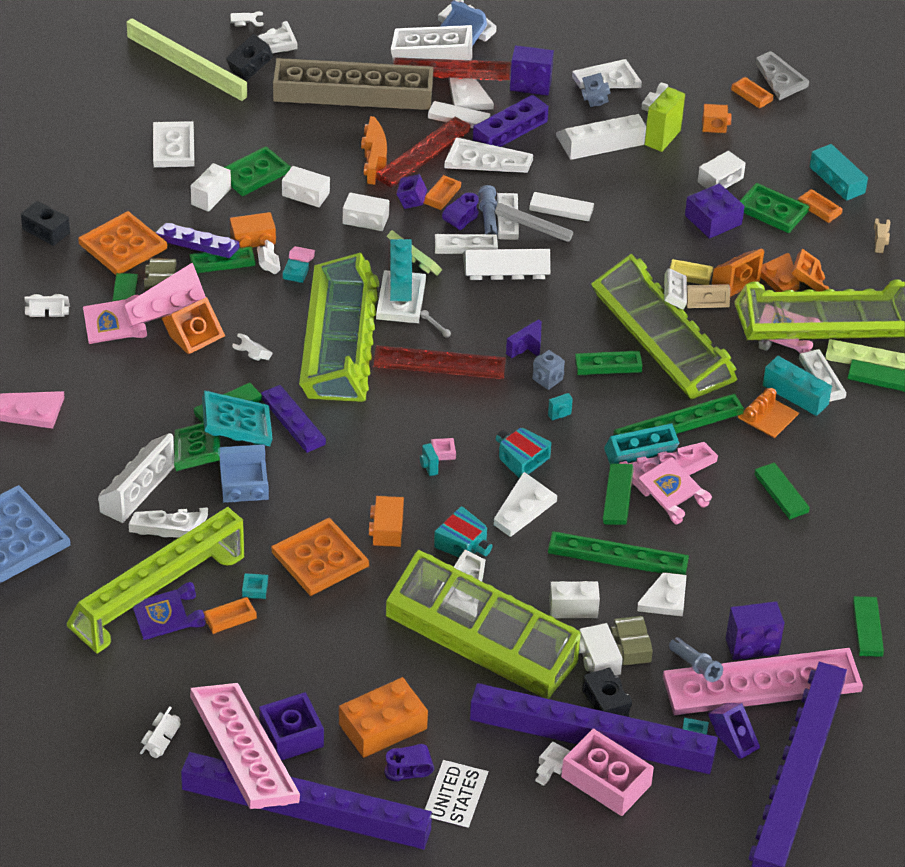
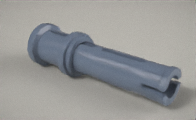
M485 185L478 190V196L481 199L479 208L483 212L484 234L490 235L491 233L498 236L495 216L497 201L495 200L496 189L491 185Z
M675 638L677 642L673 639L671 640L669 649L690 663L696 673L703 674V677L709 682H715L721 678L723 674L721 663L712 661L711 656L706 653H699L680 638Z

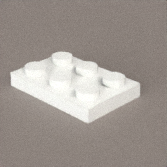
M193 121L153 122L154 167L194 166Z
M384 270L376 319L419 323L426 274L412 273V301H390V271Z

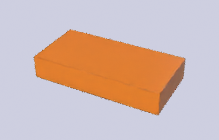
M746 77L732 84V91L759 109L773 101L774 95Z
M443 175L426 194L424 204L442 210L461 188V182Z
M812 189L798 198L799 202L809 206L810 212L828 223L842 214L841 207Z
M248 597L203 612L205 621L213 634L257 619V613Z

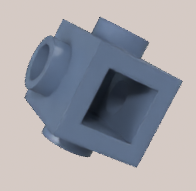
M601 73L582 78L585 88L581 90L584 101L588 100L590 107L601 106L609 102L607 94H611L608 82L604 83Z
M550 350L535 358L532 379L549 390L563 380L565 361Z

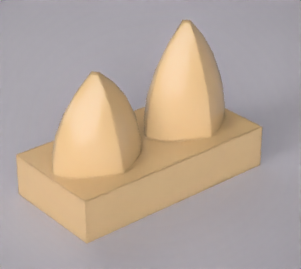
M729 284L687 285V308L729 307L730 305Z

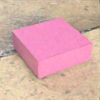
M295 246L290 250L289 258L310 262L314 258L315 250Z
M453 438L431 439V444L439 461L456 459Z

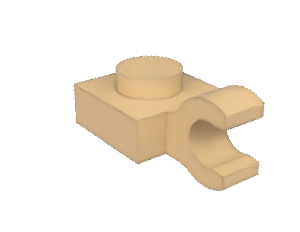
M875 219L876 253H883L884 246L889 244L890 234L887 232L890 228V220H887L886 224H880L879 219Z

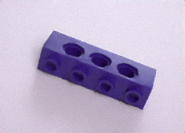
M531 95L474 125L473 141L501 147L546 123L549 106L534 95Z

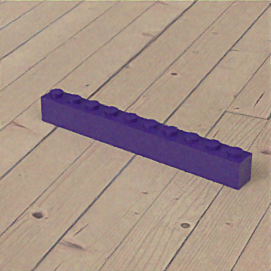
M819 661L816 670H811L808 684H811L810 689L805 688L801 702L805 704L803 708H798L795 718L798 725L797 727L792 726L789 740L792 743L791 746L786 745L782 760H785L784 766L779 765L776 779L779 780L778 785H773L769 795V799L772 800L771 806L766 804L762 819L766 820L764 826L759 825L755 839L759 840L758 845H752L748 860L753 861L752 867H785L842 693L847 669Z
M479 683L476 685L471 700L470 720L573 744H578L592 729H595L641 759L711 774L718 737Z
M189 752L181 771L182 790L248 806L224 760ZM291 777L300 793L299 803L261 808L262 810L420 849H425L431 832L432 811Z

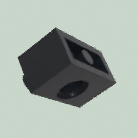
M253 34L234 50L226 60L230 70L247 81L274 56L269 44Z
M36 201L21 213L22 229L53 246L70 234L69 217L39 201Z
M610 667L583 676L582 692L592 709L629 717L630 707H632L631 697L628 693L624 692L620 678L614 675Z

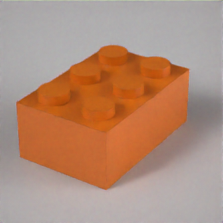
M403 677L339 705V725L363 758L427 729L428 710Z

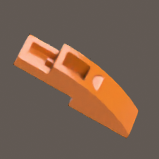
M370 116L369 124H365L364 136L366 137H362L361 149H365L366 162H368L364 165V175H367V184L375 185L377 173L386 172L387 142L381 125L375 117Z

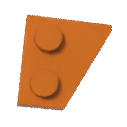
M802 249L797 254L791 274L798 281L804 282L817 292L829 289L828 286L823 284L825 275L821 270L820 261Z
M789 253L762 265L760 277L776 292H783L785 290H793L795 292L799 290L800 283L791 274L794 265Z

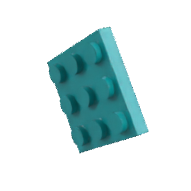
M204 390L202 405L205 432L213 436L221 435L230 437L235 441L243 440L252 442L254 445L270 447L272 430L269 405Z

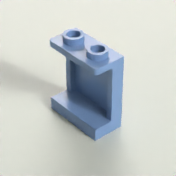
M453 0L451 2L452 11L440 27L472 25L473 46L487 26L486 16L480 9H474L463 2Z
M265 445L220 447L223 503L269 500Z

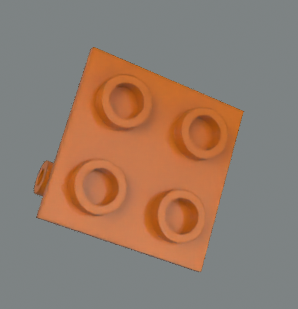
M767 388L744 410V414L739 415L738 418L775 438L799 415V412L775 400V389Z

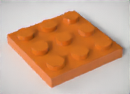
M129 211L78 237L79 245L115 275L116 273H124L167 249V242Z
M330 517L271 546L272 554L310 596L369 567V560Z

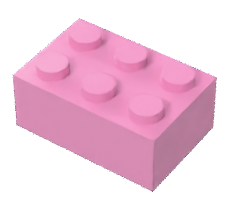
M592 729L563 759L561 777L620 816H623L651 786L654 767L600 732Z

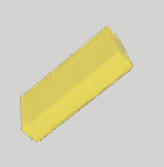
M672 259L670 269L685 275L687 282L702 285L710 284L713 272L712 266Z

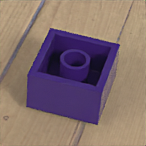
M515 45L511 64L510 91L549 95L554 50Z
M718 183L688 196L685 216L710 239L742 225L745 206Z
M777 601L730 607L726 641L733 660L779 654L785 623Z
M306 692L259 707V722L281 760L324 747V728Z

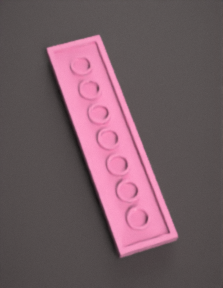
M850 648L723 663V674L715 682L707 681L703 674L696 673L692 667L663 671V680L674 715L713 711L725 703H742L745 707L800 700L803 697L805 688L810 689L811 684H808L811 670H816L819 661L847 669L841 694L862 692L863 688Z
M239 684L191 688L190 697L249 808L261 809L269 806H285L299 803V791Z

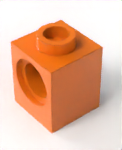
M704 104L702 132L726 133L727 125H731V113H728V105Z

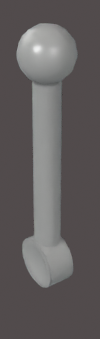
M427 310L421 311L420 317L430 321L442 332L444 337L447 338L451 335L450 330L444 329L431 318Z

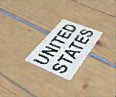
M443 760L425 810L432 811L433 819L469 828L489 771Z

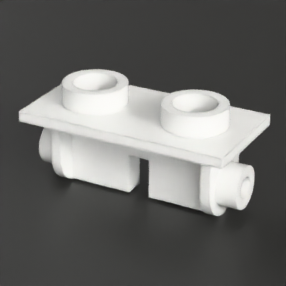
M34 294L30 297H25V315L45 317V309H49V317H65V315H69L70 303L68 296L61 294L52 296Z
M169 707L165 714L160 712L152 723L156 728L153 732L148 730L141 743L144 744V747L140 752L141 755L145 749L150 751V755L154 758L163 755L170 743V740L163 735L172 739L181 725V720L178 716L168 714L172 707Z

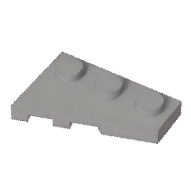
M772 51L756 58L757 67L778 100L808 87L809 80Z

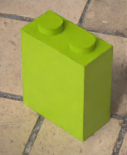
M667 87L649 106L644 145L662 152L681 131L685 93Z

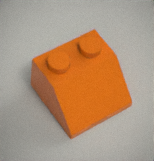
M761 248L745 252L722 265H718L713 270L712 285L729 284L731 297L741 292L746 284L760 282L764 250Z
M207 297L162 317L170 337L187 354H191L225 337Z

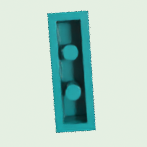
M832 144L812 151L809 167L846 201L866 192L868 177Z
M390 239V301H412V239Z
M777 356L765 367L764 387L775 389L776 394L815 416L829 405L832 385L780 356Z
M667 424L610 436L604 446V450L609 464H619L624 461L632 463L636 462L637 458L644 456L648 459L657 457L658 453L665 451L673 453L679 445V441L673 424Z

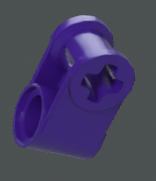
M474 193L463 194L445 208L442 219L457 229L462 230L468 223L478 217V196Z
M424 744L394 748L386 754L387 765L385 766L384 774L391 781L416 777L423 778L434 771L428 747Z

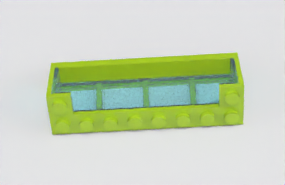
M361 253L314 265L299 383L308 399L366 401V392L369 390V363L372 360V334L375 330L374 316H376L375 305L376 301H378L377 287H379V280L377 275H373L369 261L365 260Z

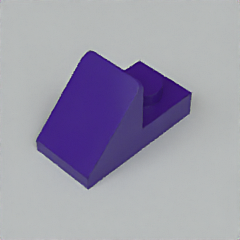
M538 319L508 337L506 354L513 358L528 349L536 356H539L542 322Z

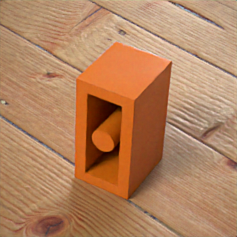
M271 212L230 218L231 238L239 241V248L265 246L266 239L276 244V228Z
M376 496V504L371 505L370 519H374V522H369V536H373V545L401 547L404 497Z

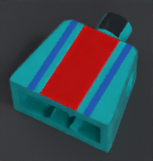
M519 428L511 435L501 430L496 436V441L500 443V460L518 478L522 476L523 472L530 474L550 459L551 442L524 428Z
M462 506L435 531L434 535L435 548L459 558L464 550L473 554L479 552L487 556L493 547L491 543L487 542L486 525Z

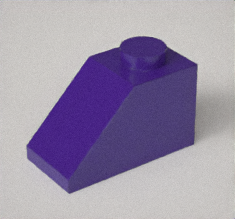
M725 703L708 713L716 735L739 759L760 748L742 703Z

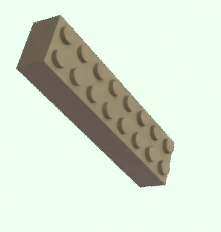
M277 58L273 80V101L430 110L433 67Z

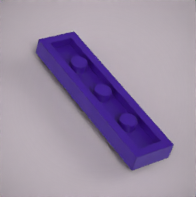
M165 223L156 232L167 243L230 258L239 249V241L177 226L173 223Z
M281 385L261 392L264 403L269 405V409L306 453L326 445V438Z

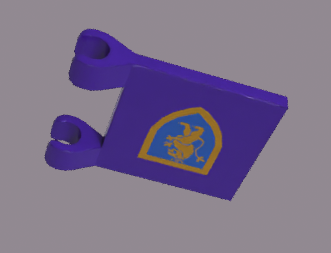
M188 582L177 590L146 598L133 607L143 640L187 627L205 626L206 621L203 611L196 610L189 616H186L181 599L190 600L196 597L193 583Z

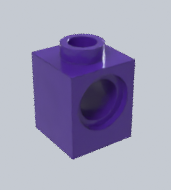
M420 174L401 178L396 194L404 209L423 205L427 188Z

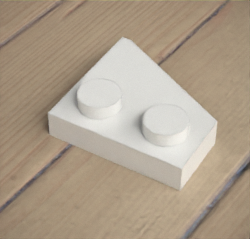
M287 21L282 23L281 28L277 30L272 28L265 34L258 36L269 44L272 53L297 49V41Z
M662 573L638 602L637 611L683 616L686 575Z

